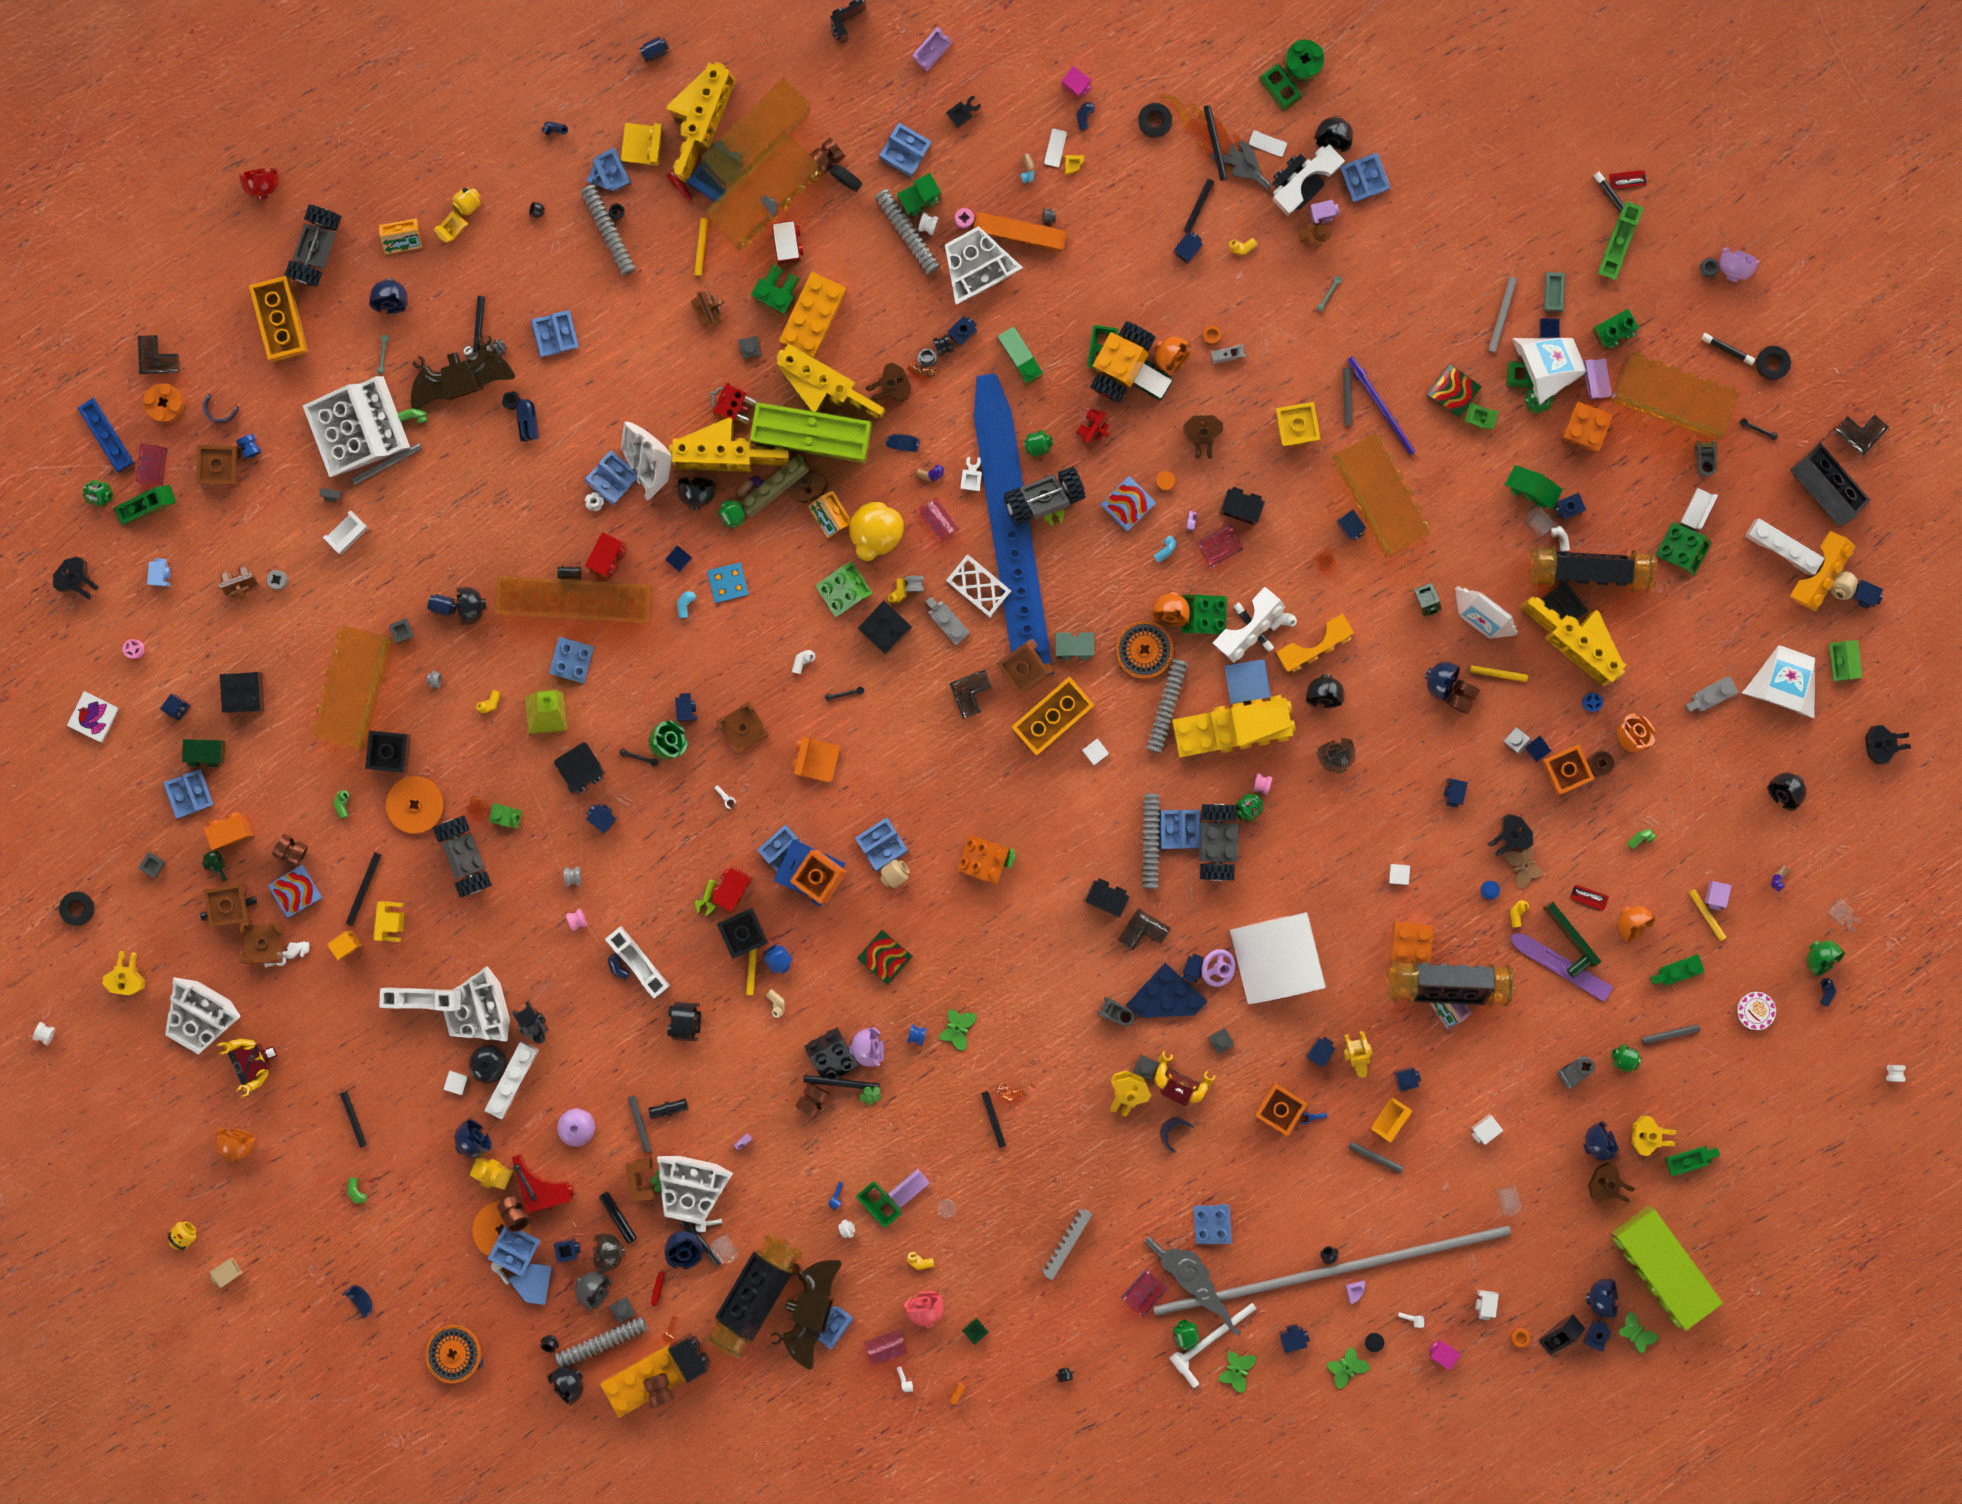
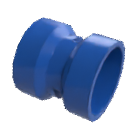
M254 434L246 435L236 440L238 447L243 450L241 453L243 459H248L261 453L260 447L255 445L256 438Z

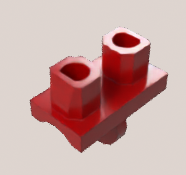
M1090 409L1085 418L1093 422L1091 429L1081 424L1076 434L1084 439L1083 442L1087 445L1090 443L1095 432H1098L1095 439L1099 442L1103 436L1109 438L1110 434L1106 431L1109 424L1104 422L1103 426L1099 427L1105 417V412Z

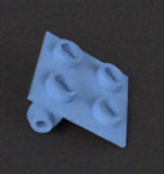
M559 637L549 674L584 683L594 646Z
M1229 1205L1193 1206L1196 1244H1232Z

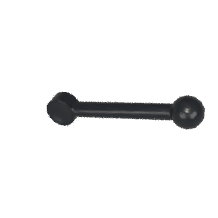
M1747 419L1740 421L1741 426L1755 429L1770 436L1772 440H1776L1778 437L1776 433H1770L1749 423Z
M858 687L856 690L833 695L826 694L825 700L831 701L833 698L855 693L863 694L864 688Z
M621 749L619 752L621 756L627 755L651 763L652 766L658 765L657 759H648L627 752L626 749Z
M515 1164L513 1166L514 1171L519 1174L533 1200L537 1199L522 1174L520 1165Z

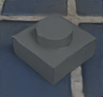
M765 195L760 199L772 217L779 213L777 210L779 205L773 197L769 199Z
M757 336L738 340L742 359L761 356Z
M320 489V496L325 498L324 501L336 503V499L342 500L343 492Z
M407 618L389 625L396 643L414 637Z
M148 852L139 869L156 878L166 861Z
M1225 1028L1208 1037L1217 1054L1235 1045Z
M1141 1054L1133 1072L1151 1080L1158 1062Z
M627 1296L609 1306L618 1323L636 1314Z

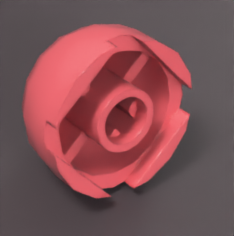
M921 1292L918 1294L919 1298L914 1300L912 1297L905 1302L904 1307L910 1321L914 1324L932 1327L942 1317L944 1303L942 1296H938V1292Z

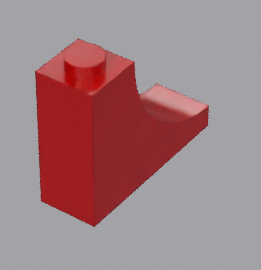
M522 1154L512 1157L513 1164L520 1165L522 1174L537 1197L535 1200L531 1198L526 1186L516 1172L527 1213L573 1200L572 1196H575L574 1187L572 1184L569 1185L568 1181L552 1182L542 1179L528 1168Z

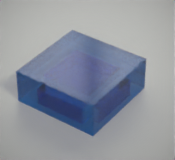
M1539 319V338H1559L1560 319Z
M677 545L665 560L681 572L692 557Z
M1541 736L1535 738L1525 748L1535 762H1538L1552 751Z

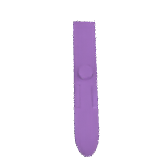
M1519 933L1512 934L1511 941L1519 951L1605 1002L1613 989L1611 985L1586 970L1572 978L1566 969L1574 963L1529 936Z

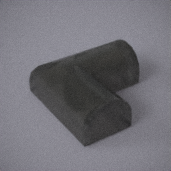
M158 335L138 336L140 375L180 372V359L177 353L159 354Z
M1875 414L1862 428L1847 416L1837 425L1834 431L1858 453L1864 456L1889 426Z
M986 670L949 683L963 719L981 713L974 694L992 688Z
M1137 908L1118 941L1135 950L1145 934L1161 944L1168 934L1170 927Z

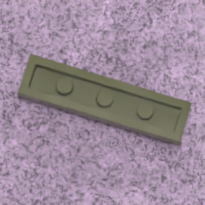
M798 454L741 500L749 516L753 517L810 471L802 456Z

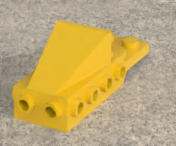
M718 62L714 64L708 63L706 69L672 100L666 108L673 117L683 120L680 132L686 142L684 141L681 145V155L679 160L675 161L673 170H675L674 174L686 183L692 174L701 148L707 150L710 148L736 81L731 71L725 69L726 66Z
M790 344L787 345L784 351L781 349L776 357L778 368L811 412L819 413L829 397V401L837 406H840V404L845 406L848 400H850L849 402L852 406L859 410L861 407L866 409V414L875 419L877 417L882 419L884 416L885 408L854 391L856 388L854 381Z
M732 418L724 419L682 438L673 439V445L669 444V452L672 455L671 460L676 470L751 472L752 465L784 466L790 461L789 451L783 447H774V450H766V447L757 446L752 449L751 443L747 439L736 438L733 441L734 424Z
M1532 596L1520 606L1525 613L1549 632L1545 636L1547 641L1603 687L1614 682L1616 679L1618 680L1624 674L1623 668L1626 664L1621 660L1597 610L1587 615L1582 623L1578 625L1579 621L1572 616L1566 615L1559 619L1558 613L1554 610H1548L1544 606L1545 603L1537 597L1534 598Z
M1281 695L1270 697V701L1263 702L1262 699L1252 700L1251 705L1244 706L1243 702L1232 704L1233 708L1230 709L1220 706L1213 708L1214 712L1173 719L1179 758L1221 750L1222 753L1233 751L1232 747L1240 746V749L1252 748L1251 744L1258 742L1259 746L1271 744L1270 740L1278 739V742L1290 740L1289 736H1293V732L1296 731L1295 722L1290 720L1289 715L1292 712L1291 702L1287 701L1286 698H1281Z

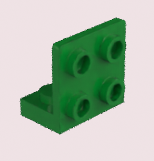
M1673 522L1655 555L1695 576L1712 542L1705 535Z
M1182 595L1189 604L1190 619L1189 623L1186 622L1184 626H1181V633L1220 635L1226 629V596Z

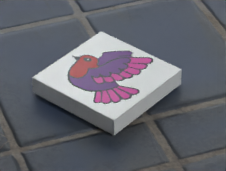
M84 691L67 726L103 743L120 708Z

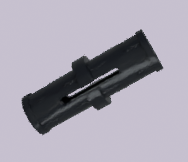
M686 1098L673 1102L666 1101L665 1104L648 1108L651 1120L667 1115L669 1117L674 1113L689 1110Z

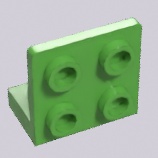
M853 562L840 567L816 584L817 590L835 617L873 594Z

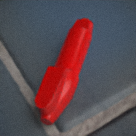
M670 171L666 176L671 184L676 186L683 197L691 202L693 199L691 193L674 172Z
M663 1270L659 1271L651 1298L652 1306L657 1305L661 1296L665 1274Z

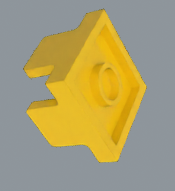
M1314 402L1276 408V423L1282 447L1297 446L1321 440Z
M391 901L377 902L374 940L401 941V937H390L388 932L403 931L405 913L390 911V906L404 907V903Z

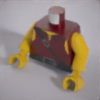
M240 1038L228 1043L222 1042L217 1044V1046H224V1051L219 1054L228 1053L242 1084L236 1089V1092L240 1089L245 1092L240 1098L246 1097L249 1092L262 1086L269 1075L268 1070L271 1068L269 1060L278 1056L274 1046L263 1049L261 1043L256 1044L255 1041Z
M1164 1051L1158 1058L1160 1064L1155 1076V1083L1160 1087L1161 1094L1183 1106H1187L1189 1103L1200 1102L1208 1087L1212 1086L1215 1075L1212 1079H1209L1207 1077L1208 1071L1205 1072L1200 1084L1168 1068L1167 1065L1172 1060L1173 1055L1170 1054L1166 1058Z

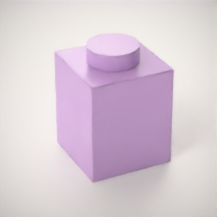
M1709 881L1704 903L1710 904L1709 908L1720 910L1721 907L1727 908L1732 885Z

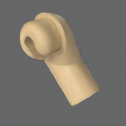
M771 989L766 997L773 1002L772 1015L775 1018H779L785 1012V1001Z

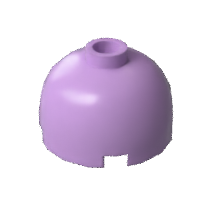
M1723 248L1719 264L1722 272L1727 275L1726 278L1728 280L1737 282L1738 279L1745 280L1754 274L1760 262L1759 260L1755 261L1756 258L1738 250L1732 253L1730 252L1731 248Z
M866 1028L855 1034L852 1044H850V1053L861 1065L879 1066L881 1065L879 1062L883 1061L884 1044L883 1040L879 1042L877 1035L881 1034L877 1028Z
M579 1108L566 1111L562 1114L557 1124L558 1136L562 1142L573 1147L584 1146L591 1141L596 1129L595 1120L592 1115Z

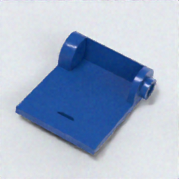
M792 839L773 881L810 897L791 883L790 880L810 850L816 849ZM823 853L832 861H834L839 866L844 868L846 863ZM811 898V903L822 906V904Z

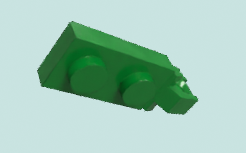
M1695 954L1662 966L1658 969L1659 974L1651 976L1650 980L1654 985L1662 982L1663 986L1696 976L1705 971L1699 954Z
M1701 1146L1665 1157L1672 1177L1708 1166V1164L1712 1163L1711 1158L1720 1156L1717 1147L1707 1149V1146Z

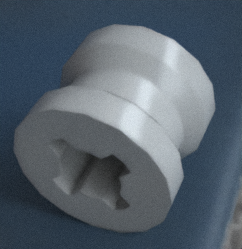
M274 570L268 574L267 583L273 589L282 590L288 584V576L282 571Z
M905 576V581L907 582L905 592H924V587L922 586L924 576Z
M575 867L574 869L564 868L565 887L571 884L581 886L580 867Z

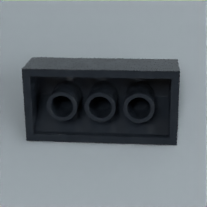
M1821 442L1790 469L1795 478L1806 487L1808 493L1813 495L1819 505L1826 510L1840 528L1857 516L1870 502L1868 496Z

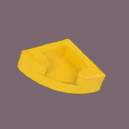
M1065 155V175L1074 174L1081 168L1084 162V155Z

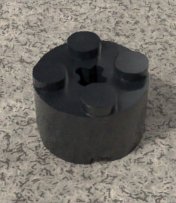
M675 1002L674 1005L669 1006L668 1015L671 1017V1025H668L667 1035L671 1036L672 1040L695 1042L698 1040L695 1035L700 1033L701 1011H697V1007H700L699 1003Z

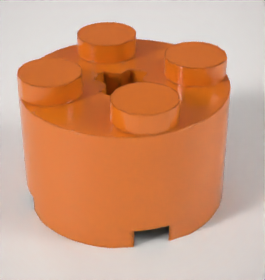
M160 383L148 389L143 397V405L149 417L160 423L171 424L182 418L186 407V399L179 389L166 383ZM164 400L168 401L166 403L167 407L162 406Z

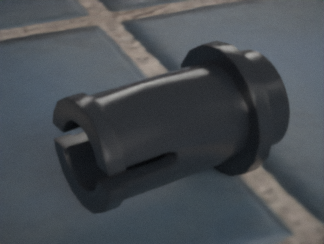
M561 565V567H557V575L561 580L563 578L581 579V573H572L581 572V566L563 567Z

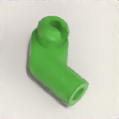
M412 408L398 413L400 421L417 418V422L423 424L428 420L426 417L427 413Z
M346 790L339 791L333 802L340 819L349 816L345 808L349 799V793Z
M1646 829L1635 834L1627 844L1631 849H1634L1644 839L1647 842H1652L1656 835L1652 833L1651 829Z
M348 1178V1196L355 1204H364L366 1202V1195L360 1194L357 1190L358 1178Z

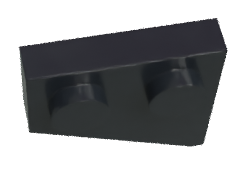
M1561 583L1541 599L1548 610H1554L1561 618L1567 615L1578 620L1588 612L1587 608L1567 583Z

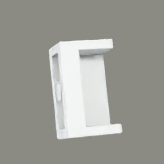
M352 511L348 512L349 515L328 536L325 535L323 537L341 555L369 529Z

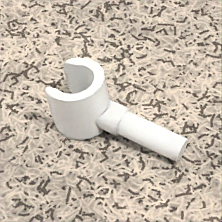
M718 785L714 787L725 800V806L731 809L727 805V801L731 799L736 804L735 798L725 794Z
M722 1219L704 1221L702 1225L696 1223L695 1230L706 1232V1226L722 1224Z
M492 1262V1270L498 1273L505 1284L508 1285L510 1281L501 1270L502 1266Z
M1399 1312L1398 1317L1414 1321V1327H1424V1318L1422 1316H1410Z
M901 1366L897 1367L902 1390L904 1392H912V1381L906 1382Z

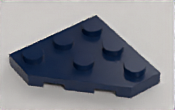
M1165 962L1126 1005L1140 1018L1194 1016L1208 1001Z

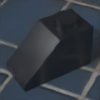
M1572 1314L1560 1321L1538 1341L1552 1355L1576 1342L1585 1328Z

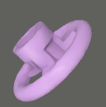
M1223 949L1210 952L1202 964V976L1205 982L1213 987L1226 985L1232 979L1235 972L1233 956ZM1217 956L1213 968L1207 970L1210 960ZM1223 956L1228 959L1229 964L1223 962ZM1215 974L1224 979L1213 981L1210 979V976Z

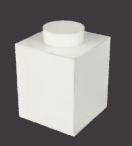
M1489 1114L1471 1128L1474 1131L1471 1135L1478 1143L1482 1142L1486 1145L1503 1130L1492 1115Z

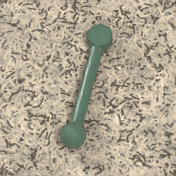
M1336 276L1334 278V283L1322 303L1317 305L1318 311L1324 310V305L1337 284L1341 283V277Z
M387 335L381 336L382 350L380 365L377 369V373L380 375L384 373L383 364L386 342L389 341Z

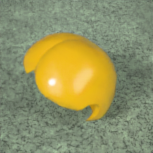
M870 502L861 506L854 513L849 526V534L853 544L856 546V554L863 561H871L877 555L887 554L892 551L900 542L904 532V522L901 515L882 502Z

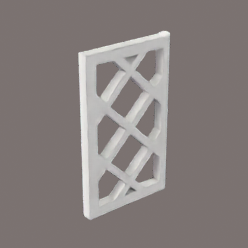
M968 554L949 578L946 579L951 586L990 618L1011 592L1007 586ZM968 560L975 565V571L965 572L964 565ZM976 573L977 585L966 586L965 574ZM979 573L987 575L991 583L980 584ZM956 575H962L963 586H958L952 581ZM996 585H999L1006 591L1001 597L995 596ZM991 586L992 598H982L981 587ZM967 588H977L978 599H973L967 594ZM993 600V608L990 612L982 606V601Z

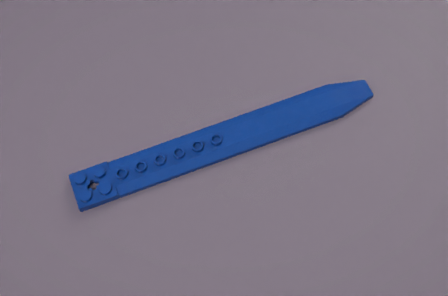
M996 373L977 376L973 416L999 579L1011 590L1003 601L1011 653L1024 643L1034 639L1038 645L1034 651L1044 665L1047 663L1052 665L1029 521L1015 525L1010 518V514H1008L1003 493L1023 487L1012 411ZM1001 588V592L1003 595L1006 591Z

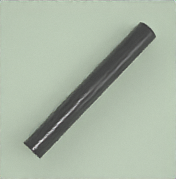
M1343 368L1345 426H1351V368Z
M1696 1024L1642 1037V1042L1645 1045L1700 1032V1028Z
M635 1095L630 1096L628 1100L644 1153L649 1152L651 1147Z
M1352 1141L1349 1144V1149L1401 1173L1403 1166Z

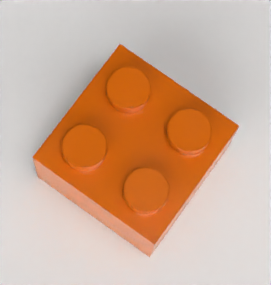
M1577 401L1572 407L1561 440L1597 453L1601 449L1613 415Z
M1575 744L1541 760L1556 795H1561L1595 779L1579 744Z
M234 812L225 816L226 820L224 821L222 819L207 823L208 827L203 828L211 850H220L255 836L247 815L240 814V812Z
M810 850L790 882L818 903L827 904L848 872L819 850Z
M1393 921L1390 960L1430 964L1434 926Z
M1273 1082L1253 1115L1288 1136L1308 1103Z

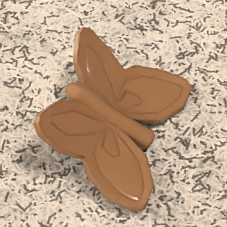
M1532 847L1527 850L1524 849L1521 853L1517 851L1505 853L1506 861L1511 865L1518 866L1514 868V871H1520L1516 876L1518 888L1526 887L1530 883L1531 878H1538L1543 875V871L1539 867L1534 866L1535 861H1531L1533 858Z

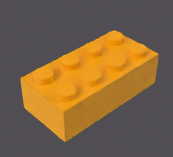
M811 271L779 339V343L786 347L790 344L815 359L847 292L846 287Z
M283 276L249 285L268 360L275 362L309 353L290 278Z
M1069 676L1011 728L1037 756L1088 712L1094 704Z
M670 1344L665 1345L601 1382L600 1385L619 1418L649 1401L648 1396L650 1393L645 1391L643 1380L666 1373L669 1380L668 1388H673L686 1381L668 1351Z

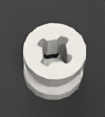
M923 213L918 231H926L929 235L933 236L938 217H930L927 213Z
M40 1022L33 1034V1040H40L44 1045L48 1046L54 1036L55 1028L47 1027L44 1023Z
M1886 1065L1888 1071L1886 1081H1906L1904 1076L1906 1066Z

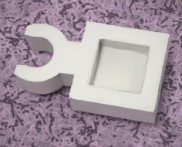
M967 457L966 464L969 469L962 472L961 489L980 491L982 472L977 471V468L981 464V459L978 458L977 464L972 465L970 464V457Z

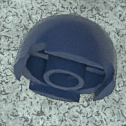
M387 278L376 283L371 289L369 306L377 312H381V309L388 310L387 314L400 313L406 310L408 295L404 286L399 282Z
M1440 662L1433 669L1429 668L1425 675L1429 693L1439 700L1446 701L1453 690L1451 687L1454 681L1456 682L1458 679L1460 667L1453 663Z
M468 1119L464 1121L454 1134L456 1151L469 1158L481 1157L492 1148V1142L488 1133L484 1136L480 1131L483 1127L475 1120Z
M1604 1121L1594 1124L1586 1131V1143L1583 1144L1587 1154L1591 1153L1594 1158L1602 1161L1619 1156V1154L1615 1153L1619 1151L1616 1139L1612 1131L1608 1132L1605 1127L1608 1125Z
M678 1231L673 1233L665 1243V1259L668 1265L677 1269L678 1266L688 1269L698 1264L702 1259V1244L699 1238L692 1232Z
M1603 1279L1595 1282L1590 1289V1293L1586 1294L1587 1305H1591L1592 1311L1601 1317L1617 1316L1618 1306H1615L1616 1300H1618L1616 1282L1613 1279Z

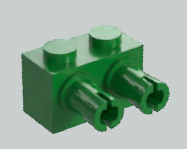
M772 264L766 278L758 280L751 293V297L786 316L795 300L792 292L800 279L796 276L794 278V275L789 273L783 287L777 288L775 284L783 269L780 267L777 269V266Z
M1628 308L1595 326L1592 330L1602 348L1604 349L1608 346L1611 349L1620 344L1618 340L1624 337L1628 340L1635 336V331L1639 329V326Z

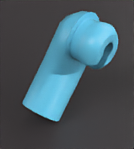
M1171 535L1164 539V543L1167 546L1154 555L1159 563L1170 556L1177 545V541Z
M686 591L678 599L679 618L688 617L687 606L696 599L694 592Z

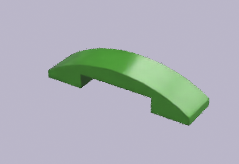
M1625 201L1606 247L1598 274L1614 280L1617 279L1623 258L1644 207Z

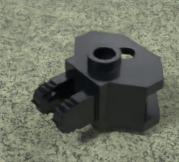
M79 557L65 559L53 574V587L59 592L76 591L90 600L92 596L82 587L87 583L94 590L99 588L97 584L89 579L90 576L87 575V562Z
M1884 725L1871 726L1865 736L1867 756L1876 764L1889 763L1893 754L1898 752V750L1911 749V744L1897 745V738L1910 737L1909 732L1896 734L1891 733Z
M1507 814L1501 818V831L1498 833V836L1491 840L1488 845L1492 847L1501 839L1506 845L1496 851L1497 857L1514 847L1527 850L1533 845V832L1522 817ZM1518 827H1522L1521 833L1518 832Z
M526 1002L525 1009L520 1012L514 1010L512 1013L519 1023L517 1027L523 1036L527 1035L530 1040H534L539 1045L545 1041L544 1033L549 1028L545 1023L546 1019L541 1012L538 1013L530 1002Z

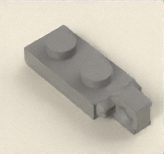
M932 597L925 601L931 608L928 612L931 618L955 645L970 634L969 630L942 601L937 604Z
M1727 676L1694 693L1695 695L1692 696L1693 701L1686 704L1685 707L1688 712L1696 708L1700 712L1739 692L1731 677Z

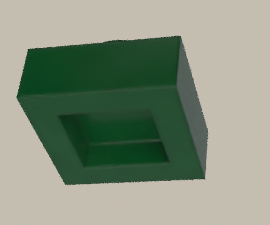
M977 1317L962 1329L963 1333L974 1345L989 1333Z

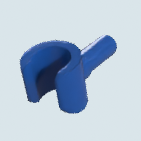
M1303 1112L1301 1116L1307 1115L1309 1120L1301 1123L1308 1124L1311 1120L1327 1118V1113L1310 1114Z
M841 1182L838 1183L835 1194L829 1201V1206L834 1210L841 1204V1201L837 1199L843 1186Z

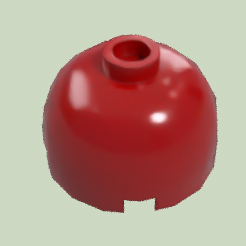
M260 168L243 172L244 175L239 174L240 183L245 193L250 196H257V200L269 198L268 194L273 193L278 187L277 168H270V172Z

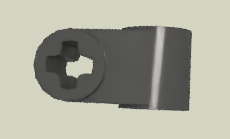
M1712 440V442H1695L1696 471L1700 477L1707 478L1715 473L1717 469L1716 440ZM1704 463L1710 466L1711 471L1709 473L1702 469Z
M1105 996L1100 1011H1097V1014L1123 1026L1132 1024L1134 1021L1133 1011ZM1111 1005L1108 1013H1106L1108 1006ZM1129 1012L1131 1020L1126 1023L1121 1021V1013Z
M1582 1056L1557 1071V1075L1565 1087L1570 1089L1592 1074L1595 1065L1590 1058ZM1583 1062L1589 1063V1064L1587 1065V1067H1588L1587 1070H1585L1584 1068H1582V1067H1583V1065H1582Z

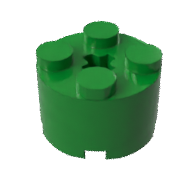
M1307 39L1298 40L1293 43L1288 49L1284 60L1285 68L1290 77L1299 82H1307L1318 76L1324 65L1322 47L1316 42ZM1303 57L1307 58L1308 62L1306 64L1302 63L1301 59Z

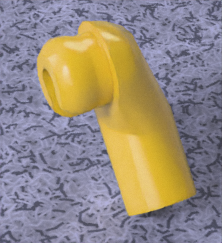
M1253 238L1246 243L1237 242V240L1229 242V250L1239 255H1245L1258 246Z
M905 578L896 579L897 589L888 595L887 600L893 605L899 604L906 597Z
M492 690L488 700L480 701L476 704L477 711L486 714L495 710L501 693Z
M1520 900L1510 909L1512 928L1522 926L1520 916L1529 909L1528 902Z
M910 1252L907 1255V1262L916 1270L934 1268L933 1258L923 1260L915 1252Z

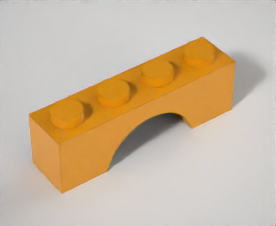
M1830 531L1820 546L1825 555L1822 569L1812 578L1799 580L1790 597L1798 604L1816 612L1822 604L1824 597L1832 588L1834 579L1842 572L1845 563L1853 554L1856 546L1848 538Z
M1343 613L1324 624V638L1316 647L1301 648L1292 642L1275 652L1286 672L1291 671L1293 674L1302 668V663L1307 661L1310 664L1318 659L1317 655L1324 651L1327 654L1335 649L1334 645L1338 642L1344 644L1352 639L1350 635L1354 634Z

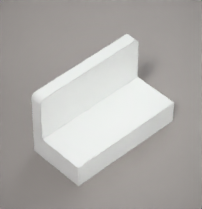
M1697 488L1680 523L1696 531L1701 530L1718 495L1710 494Z

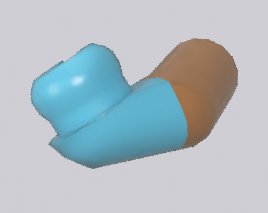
M1024 154L1022 160L1026 173L1021 174V179L1023 183L1034 180L1035 165L1031 155Z

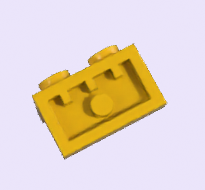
M626 123L621 161L659 166L663 136L662 124L654 123V126Z

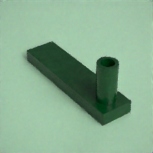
M1550 902L1543 907L1582 955L1580 959L1566 969L1572 978L1579 975L1589 965L1595 967L1602 962L1554 902Z

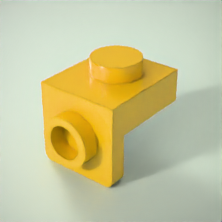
M452 211L441 225L434 228V231L440 240L448 243L455 240L468 223L456 211Z

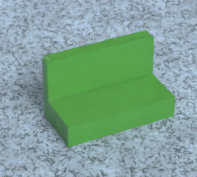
M1858 640L1829 643L1833 680L1841 681L1862 678Z

